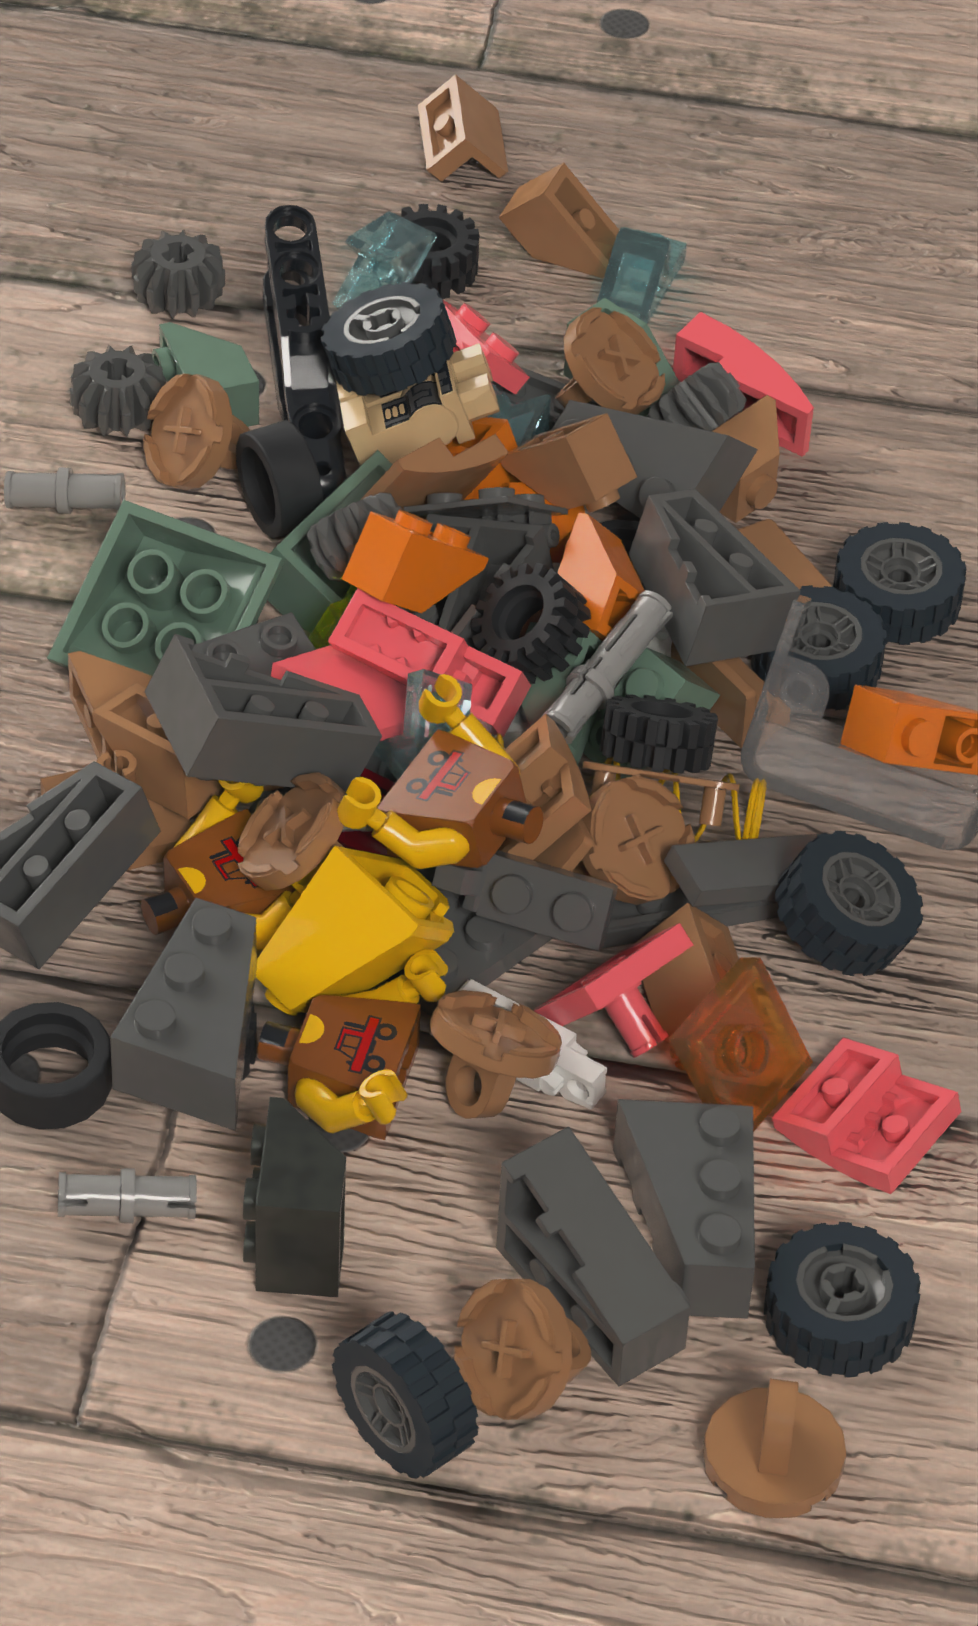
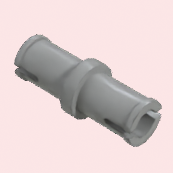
M59 467L57 473H16L8 471L5 474L4 480L6 508H57L59 514H71L73 508L119 510L123 499L125 500L126 497L124 473L75 474L72 468Z
M121 1168L120 1175H83L59 1172L58 1217H65V1215L119 1216V1223H133L134 1217H180L195 1219V1202L197 1199L196 1175H189V1177L135 1176V1169Z

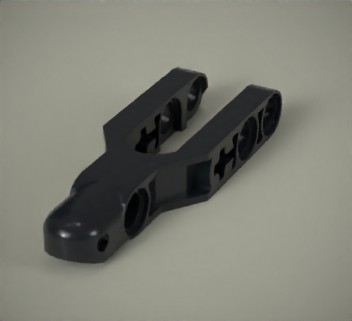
M284 205L270 211L265 220L264 242L268 271L263 278L262 300L278 410L282 421L287 420L295 425L306 439L319 472L324 501L347 480L341 443L342 418L336 378L321 341V336H324L322 328L324 324L328 323L330 314L316 223L313 215L302 207ZM293 226L301 229L305 235L299 240L285 241L279 238L275 232L281 227ZM284 280L293 281L298 283L299 285H292L285 282Z

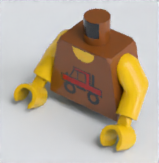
M441 674L438 676L434 687L437 694L446 702L437 700L429 690L424 689L419 700V712L425 720L431 723L440 724L446 722L451 730L449 732L440 729L436 730L382 801L380 789L373 781L364 777L354 778L346 791L347 795L343 796L337 808L338 818L345 827L351 829H361L367 825L374 829L372 837L386 847L389 856L401 858L414 868L424 869L449 864L480 868L488 864L506 838L526 844L533 843L538 838L543 826V811L540 807L526 802L520 778V769L514 760L472 712L465 716L457 707L462 696V689L458 681L450 675Z
M218 780L225 789L220 797L216 795L211 797L193 824L176 845L168 850L163 857L164 891L141 901L142 914L152 934L159 935L177 928L194 899L199 898L256 917L257 950L263 951L322 865V862L301 880L283 889L266 891L255 885L240 872L238 863L244 860L238 853L239 839L252 814L248 809L238 812L235 807L239 802L250 803L261 797L264 786Z
M423 949L415 953L407 961L404 968L405 975H400L374 990L345 996L321 994L312 999L301 1029L267 1021L260 1035L257 1057L259 1060L288 1066V1101L293 1107L301 1109L325 1132L337 1133L350 1128L371 1137L386 1140L391 1123L396 1116L399 1101H404L408 1096L404 1088L419 1049L421 1005L417 1004L420 999L419 995L428 1002L440 1000L446 990V984L441 979V976L446 975L448 966L435 950Z

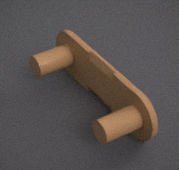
M583 761L582 766L583 768L595 770L591 795L604 784L615 781L617 773L704 786L699 823L721 827L726 789L739 791L740 784L597 762Z

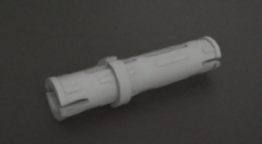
M649 590L642 591L629 611L619 620L591 658L584 665L576 666L566 678L567 686L565 690L542 715L547 714L555 721L567 744L573 742L583 725L596 710L606 708L607 700L614 697V688L618 681L627 673L654 636L673 616V612H670L671 605L660 594Z

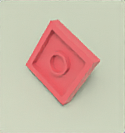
M678 923L619 951L533 1011L561 1026H565L604 1008L631 1050V1055L635 1058L658 1045L657 1043L662 1042L669 1036L667 1031L660 1025L637 987L642 984L641 981L692 947L693 943L682 925Z

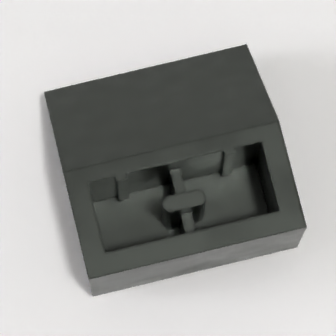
M270 1097L266 1125L254 1124L252 1132L250 1164L261 1167H254L252 1178H246L243 1220L255 1221L246 1222L243 1262L256 1263V1291L338 1297L345 1235L346 1156L284 1098Z

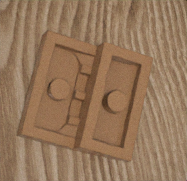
M494 434L453 457L439 437L398 459L360 500L380 492L392 494L397 505L401 506L403 511L404 507L426 505L427 495L459 493L463 495L464 500L509 452L497 435ZM418 516L422 519H427V517Z
M547 714L542 716L504 749L520 769V778L526 802L540 807L543 811L544 819L541 832L533 843L526 844L506 838L498 850L530 860L538 857L592 811L585 783L573 754L555 721Z

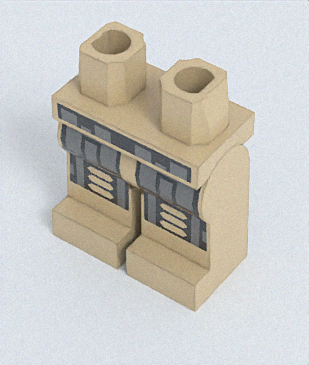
M480 343L453 352L454 354L450 360H446L443 368L437 373L434 372L427 377V380L419 384H413L407 387L408 389L399 392L392 391L386 395L378 396L375 394L357 395L354 391L348 392L344 390L342 384L339 385L336 381L345 432L360 466L377 450L394 464L398 459L439 437L445 445L449 444L455 436L459 444L475 439L472 421L500 412L498 400L491 384L493 381L491 370Z

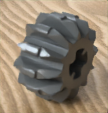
M185 229L179 235H170L165 231H161L159 240L143 239L141 250L134 253V261L131 264L134 291L137 294L138 302L149 305L151 314L167 311L172 319L178 313H187L192 317H196L199 308L206 310L214 309L216 298L223 295V287H225L223 257L220 255L219 246L208 244L206 235L200 234L190 237L187 236Z
M108 345L105 353L100 354L94 351H87L85 361L74 364V370L71 375V388L69 389L70 405L73 407L74 415L81 418L84 428L100 427L103 437L112 431H121L128 437L130 430L133 428L149 431L151 419H147L149 408L159 390L166 384V378L163 375L162 367L154 364L152 354L143 353L136 355L133 346H129L123 351H115Z
M719 362L708 363L692 375H689L654 403L647 417L713 431L742 412L747 399L739 389L740 384L731 372L728 373Z
M380 492L374 496L369 495L362 500L352 502L350 505L336 510L331 515L320 519L318 523L311 526L307 533L312 548L310 551L317 566L322 568L329 581H343V574L371 511L395 519L398 510H403L401 506L397 505L392 494Z

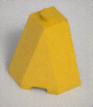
M334 846L257 958L256 978L267 988L264 993L265 997L282 1012L296 1016L298 1012L307 1013L312 999L321 994L345 996L370 990L404 969L407 961L415 953L423 949L435 950L448 942L454 933L453 922L443 917L449 909L448 898L435 886H432V883L416 868L409 865L403 859Z

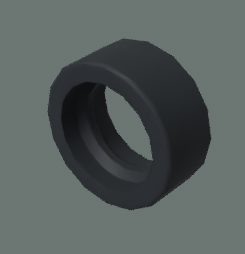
M287 420L240 434L236 444V464L241 488L250 512L261 530L272 539L290 534L323 502L319 472L306 439L298 428Z
M61 1002L33 1003L14 1010L0 1021V1112L17 1124L35 1129H60L87 1120L104 1105L112 1089L110 1036L99 1019L80 1007ZM58 1047L74 1051L88 1060V1066L76 1077L60 1083L39 1084L23 1080L10 1071V1065L23 1054L39 1048Z

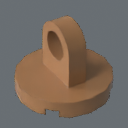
M593 307L576 318L567 328L563 338L564 355L573 378L561 389L555 399L564 408L569 400L588 403L593 399L601 407L638 415L656 402L663 392L665 374L663 373L659 376L656 363L661 360L659 352L644 329L627 315L615 310L608 315L601 312L602 308Z
M180 374L174 376L162 386L150 405L147 419L154 421L151 435L144 433L143 448L148 468L158 482L177 489L190 490L203 486L215 476L219 467L237 469L236 444L240 434L251 430L243 421L232 414L228 394L218 381L199 374Z
M319 772L299 775L290 781L296 786L295 788L289 790L285 795L281 794L278 790L270 794L249 818L239 839L238 853L244 860L239 862L238 866L240 872L255 885L266 891L283 889L301 880L321 862L323 863L334 846L344 847L337 841L344 828V825L339 820L337 808L346 794L331 778Z
M641 776L627 777L604 784L589 797L592 811L582 818L594 840L592 848L581 860L589 876L618 885L615 900L634 905L656 901L664 898L669 893L675 892L680 886L664 860L672 845L695 843L691 823L685 825L683 816L679 812V810L684 809L676 795L661 783Z
M462 990L442 996L432 1014L430 1028L435 1039L445 1049L453 1053L445 1082L446 1095L450 1106L457 1115L465 1119L495 1117L503 1111L517 1077L534 1079L549 1075L553 1071L560 1057L562 1040L559 1032L546 1018L521 1004L513 1003L511 1011L496 1007L494 1005L497 997L485 992ZM477 1072L482 1086L479 1099L474 1090V1079Z
M493 1279L476 1289L460 1312L457 1327H464L461 1336L462 1345L454 1346V1359L460 1368L459 1371L464 1381L469 1385L473 1404L478 1410L488 1416H498L503 1420L534 1419L552 1408L564 1391L566 1384L570 1383L591 1361V1348L581 1329L566 1317L563 1307L551 1291L531 1279Z
M770 1378L768 1388H753L730 1397L711 1417L703 1444L705 1473L713 1486L716 1482L719 1488L727 1493L726 1500L741 1511L764 1518H795L810 1512L812 1505L821 1502L825 1497L826 1502L837 1491L847 1455L843 1430L830 1410L809 1395L798 1392L799 1382Z

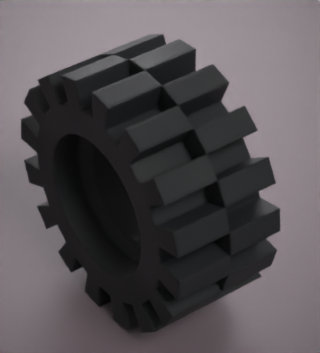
M419 204L418 212H414L408 206L401 209V216L393 213L388 217V224H383L381 233L380 269H382L381 275L384 281L389 280L391 285L401 284V282H411L417 285L419 283L426 284L429 289H436L442 299L450 298V289L458 295L464 292L465 285L471 286L475 281V275L478 274L480 234L478 228L475 229V222L470 217L463 220V212L457 209L451 214H447V206L438 204L436 211H430L428 204Z
M527 563L518 565V576L512 571L507 570L500 575L504 582L503 585L498 587L492 582L485 591L491 595L488 602L479 599L475 609L483 616L472 619L471 628L478 633L472 639L474 645L481 652L522 671L529 683L535 684L536 676L544 682L552 679L551 668L554 666L561 672L568 668L570 665L564 658L569 652L578 657L583 647L576 640L578 637L588 638L590 628L583 621L591 619L590 609L584 605L587 603L585 597L552 568L549 569L544 564L536 563L533 569ZM543 609L542 615L535 627L529 633L519 638L520 632L527 620L533 614Z
M626 695L625 698L614 696L606 702L599 750L606 758H613V761L621 764L629 762L631 767L639 769L645 766L657 772H663V769H666L673 773L681 774L684 773V770L690 773H699L700 770L706 771L711 767L718 716L715 713H710V710L705 707L695 708L696 704L689 702L677 703L676 699L671 698L660 700L656 699L655 696L644 695V698L636 695Z

